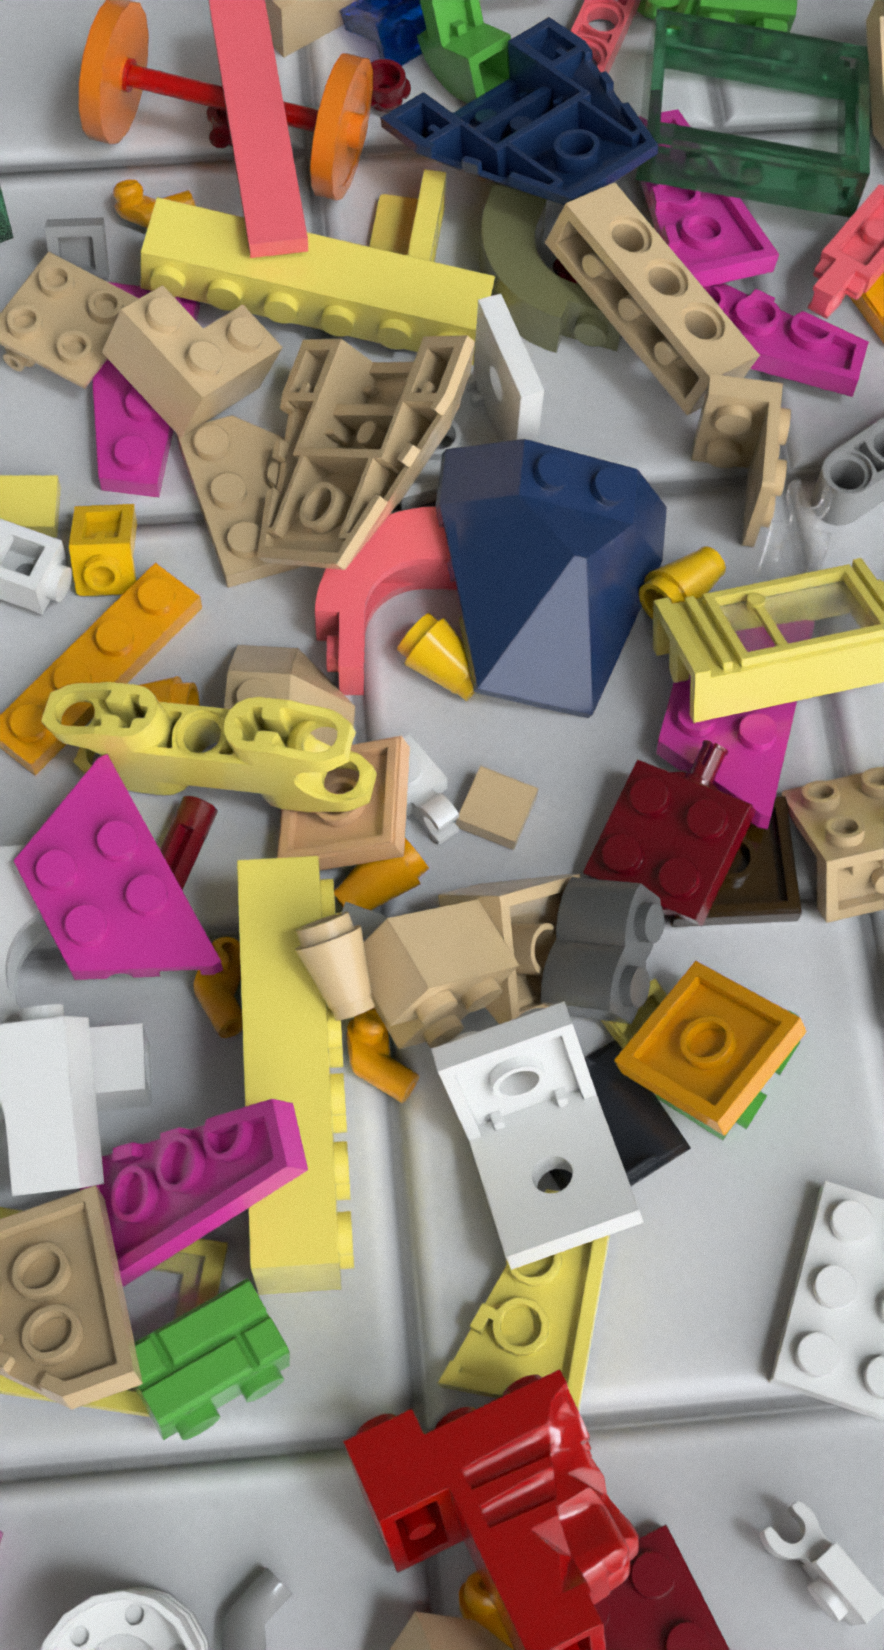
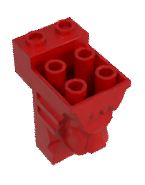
M560 1369L544 1377L533 1374L520 1378L505 1389L502 1397L478 1409L470 1406L456 1409L445 1415L436 1424L435 1429L426 1434L423 1433L413 1410L409 1409L397 1416L392 1413L376 1416L365 1422L357 1430L355 1436L343 1441L364 1500L397 1573L464 1541L514 1650H606L603 1622L594 1605L607 1597L610 1591L621 1585L630 1574V1561L639 1551V1537L632 1523L610 1500L607 1494L605 1477L591 1458V1446L588 1442L590 1440L589 1433Z

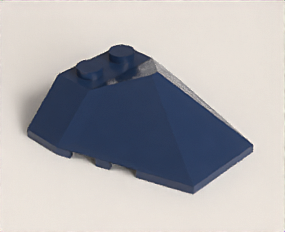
M550 17L508 41L510 78L452 113L429 95L422 92L380 117L381 127L417 154L464 173L483 177L561 205H565L572 200L615 182L658 154V143L629 102L622 103L614 92V81L607 71L600 72L592 60V50L586 41Z
M528 439L450 448L442 453L436 514L439 527L445 528L451 559L447 562L450 581H456L462 609V615L458 619L474 693L584 718H589L593 715L641 610L642 605L639 599L640 587L645 584L646 575L660 568L663 561L667 506L638 469Z

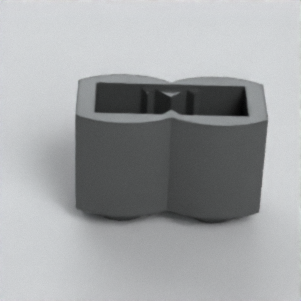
M571 877L559 906L556 926L557 939L548 954L541 984V1002L550 1007L564 1001L570 1016L632 1024L639 1007L646 1002L649 994L650 978L646 970V960L651 953L654 943L661 938L664 929V912L661 907L660 898L641 883Z

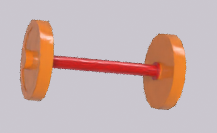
M106 0L99 8L90 27L83 52L79 78V115L82 130L91 140L107 144L119 143L131 127L143 90L226 111L222 86L147 68L149 32L146 13L139 2ZM342 53L339 56L325 85L319 110L283 101L287 125L314 132L310 173L311 187L315 196L335 201L341 200L352 183L366 139L371 109L373 69L369 58L348 53Z

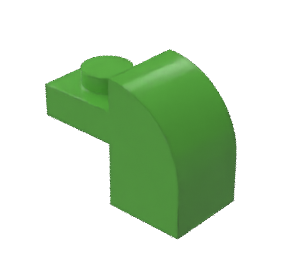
M420 0L427 30L417 35L418 42L431 71L450 94L459 100L470 103L510 78L508 41L511 40V35L484 23L479 0Z

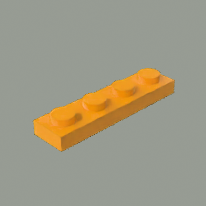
M154 563L0 715V748L36 776L67 745L59 741L41 722L50 693L64 686L76 683L115 682L127 684L202 609L201 597L157 563ZM77 702L65 710L61 724L65 726H86L94 718V706L88 702Z

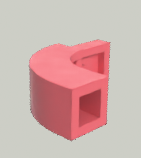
M436 506L407 509L390 514L345 570L326 568L315 602L316 641H327V672H339V690L344 695H364L365 634L369 621L382 604L396 595L412 590H457L456 581H450L447 562L451 557L445 528L439 527Z

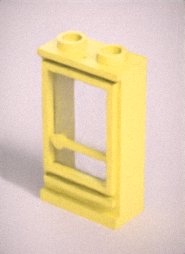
M862 558L853 559L852 567L850 564L715 591L702 594V598L695 599L694 596L686 597L684 602L672 604L668 597L654 600L653 650L656 656L669 654L670 674L675 683L687 681L690 674L689 715L693 723L884 682V582L881 579H876Z

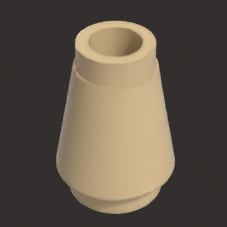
M349 911L324 917L296 929L301 945L295 948V951L328 1007L331 1008L336 1021L357 1016L375 1007L371 997L372 991L361 925H353Z

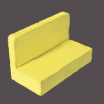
M424 169L418 199L389 194L380 195L369 247L435 262L445 211L446 172Z

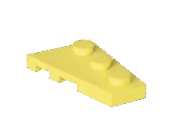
M546 1189V1190H545V1193H556V1192H559V1191L549 1190V1189ZM610 1235L512 1270L506 1260V1267L487 1301L480 1306L470 1324L471 1329L454 1360H450L438 1381L441 1388L498 1399L502 1397L503 1392L508 1386L520 1378L533 1374L544 1377L560 1369L578 1411H580Z

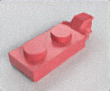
M881 184L875 188L821 252L819 263L813 274L819 280L813 286L814 295L808 305V309L825 319L840 306L845 295L857 300L863 292L866 293L884 272V186Z

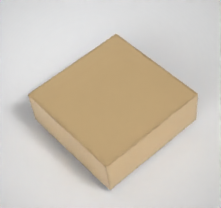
M480 766L461 807L459 818L456 819V825L461 830L514 850L537 799L539 788Z

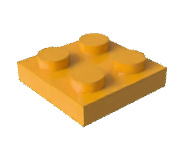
M695 960L614 1061L622 1074L725 1136L807 1031L801 1018Z

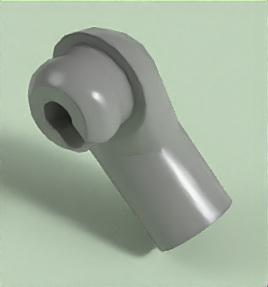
M268 1568L260 1574L223 1617L222 1650H266L265 1624L293 1594Z

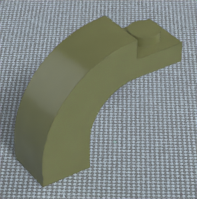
M493 183L482 215L479 273L495 276L491 296L501 293L519 335L530 343L557 353L563 336L576 339L587 346H600L617 351L622 339L620 333L579 284L556 275L543 263L538 255L537 249L544 232L547 200Z

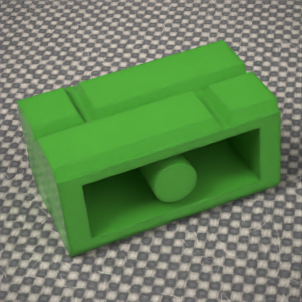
M248 1278L134 1342L143 1384L134 1388L163 1440L177 1432L182 1440H188L201 1434L221 1418L217 1411L219 1407L241 1394L246 1402H252L267 1395L284 1381L280 1371L290 1366V1351L272 1318L269 1317L264 1304Z

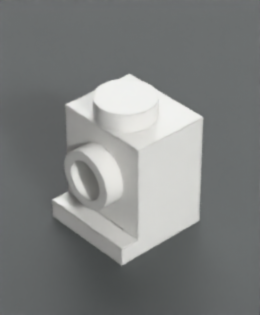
M0 519V599L43 614L50 600L61 602L64 599L72 581V569L68 567L62 540Z

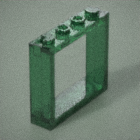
M657 9L646 53L640 119L658 143V154L636 167L635 180L851 218L857 210L870 175L868 47ZM667 25L678 26L679 30L667 28ZM840 56L855 58L854 67L850 68V61L839 59ZM665 68L838 99L837 153L661 122ZM659 144L670 145V148L659 146Z

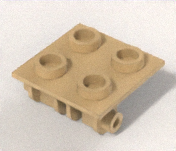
M48 251L0 313V345L4 346L6 350L3 359L8 366L16 371H22L25 366L32 367L36 363L85 389L108 359L102 353V350L120 310L139 298Z

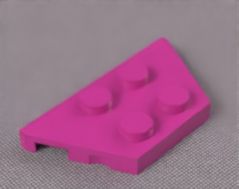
M805 622L780 626L778 629L787 643L812 639L815 624ZM765 629L736 633L747 652L776 646ZM689 674L687 681L674 682L659 735L656 754L678 770L690 772L702 747L703 740H709L713 745L717 743L726 748L728 754L725 756L713 784L721 792L751 803L756 810L752 823L759 828L768 829L797 701L693 723L689 715L691 676Z
M108 754L99 757L13 860L74 980L107 979L111 975L119 973L130 975L133 978L160 977V971L200 970L201 975H215L223 970L219 956Z

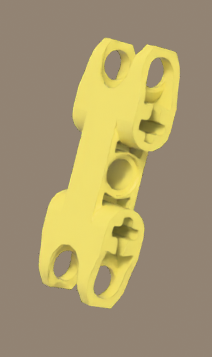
M115 682L76 683L64 686L50 693L41 720L44 726L59 741L79 747L73 762L84 775L93 765L95 753L102 756L108 754L126 789L138 793L174 795L185 790L190 785L260 793L267 803L279 809L303 812H347L370 803L377 776L373 765L360 754L350 751L356 732L347 719L334 710L291 700L253 697L238 702L231 709L159 702L148 688L135 684ZM77 702H88L94 706V718L88 726H65L61 724L65 710ZM320 727L334 728L337 730V739L332 746H329L317 740L311 732ZM217 743L211 750L203 752L208 746ZM334 769H352L359 772V780L356 786L344 794L330 793L325 789L324 779L327 773Z

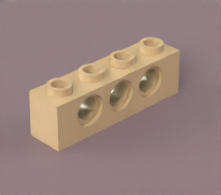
M615 182L564 205L545 244L686 415L702 408L710 374L739 378L745 377L760 356L759 353Z

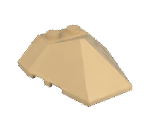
M468 335L424 336L414 362H372L343 339H310L302 341L282 392L280 409L288 414L284 440L280 438L275 440L272 457L280 462L277 489L271 488L267 490L257 558L267 563L345 570L407 494L450 429L471 373L475 347L473 339Z

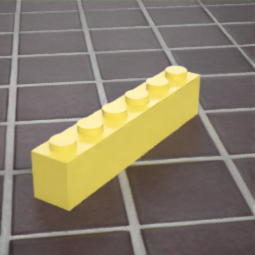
M159 197L156 198L141 249L142 289L153 291L163 285L174 297L211 304L218 309L232 311L244 305L252 314L267 317L277 323L298 324L324 330L334 336H350L380 343L387 348L395 350L406 349L418 352L424 336L468 335L475 341L478 300L491 296L495 276L308 232V252L250 258L244 217Z

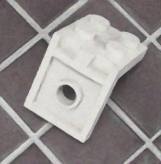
M501 293L478 300L473 373H470L461 397L460 406L455 413L450 429L446 433V436L450 437L453 443L447 448L434 451L407 494L399 502L402 511L437 500L442 453L446 449L519 439L538 442L544 388Z
M564 1001L547 1008L527 1010L516 1019L480 1032L471 1031L455 1037L451 1042L431 1049L439 1076L469 1140L504 1254L511 1270L644 1223L598 1100ZM565 1169L573 1174L569 1185L559 1192L545 1193L537 1189L540 1178L550 1170Z

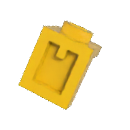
M135 504L74 507L69 551L75 589L79 596L122 595L137 581L134 563L137 531Z

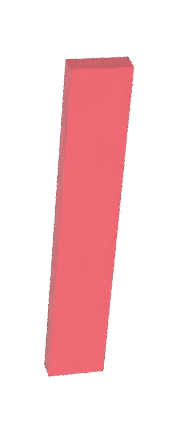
M208 0L250 258L308 252L307 230L265 0Z

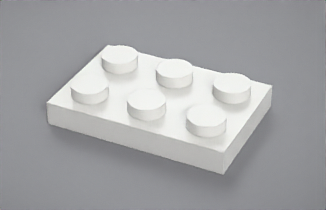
M825 1180L819 1189L769 1383L884 1422V1200Z

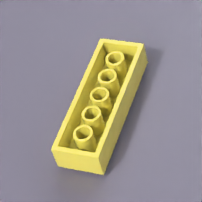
M318 856L237 860L245 1107L269 1099L293 1103L308 1166V1171L249 1207L251 1271L259 1295L342 1290L341 1269H354L351 1211L338 1212L337 1207L338 1200H351L347 1141L334 1142V1133H347L344 1073L331 1074V1068L344 1067L341 1020H335L331 1008L327 1007V1003L295 951V948L301 945L296 929L335 914L333 879H320Z

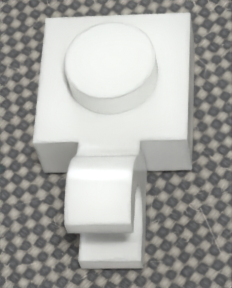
M408 734L404 737V740L410 747L406 817L413 813L430 837L440 845L459 832V827L454 822V820L459 818V813L452 803L441 794L447 790V777L415 739Z
M800 1501L792 1503L787 1510L791 1517L799 1524L800 1536L798 1540L793 1544L787 1543L769 1526L759 1533L764 1547L770 1554L779 1559H796L804 1563L802 1568L813 1580L807 1586V1589L815 1602L832 1620L838 1623L844 1617L851 1626L867 1624L884 1608V1597L837 1542L831 1543L819 1527L818 1520L813 1511Z

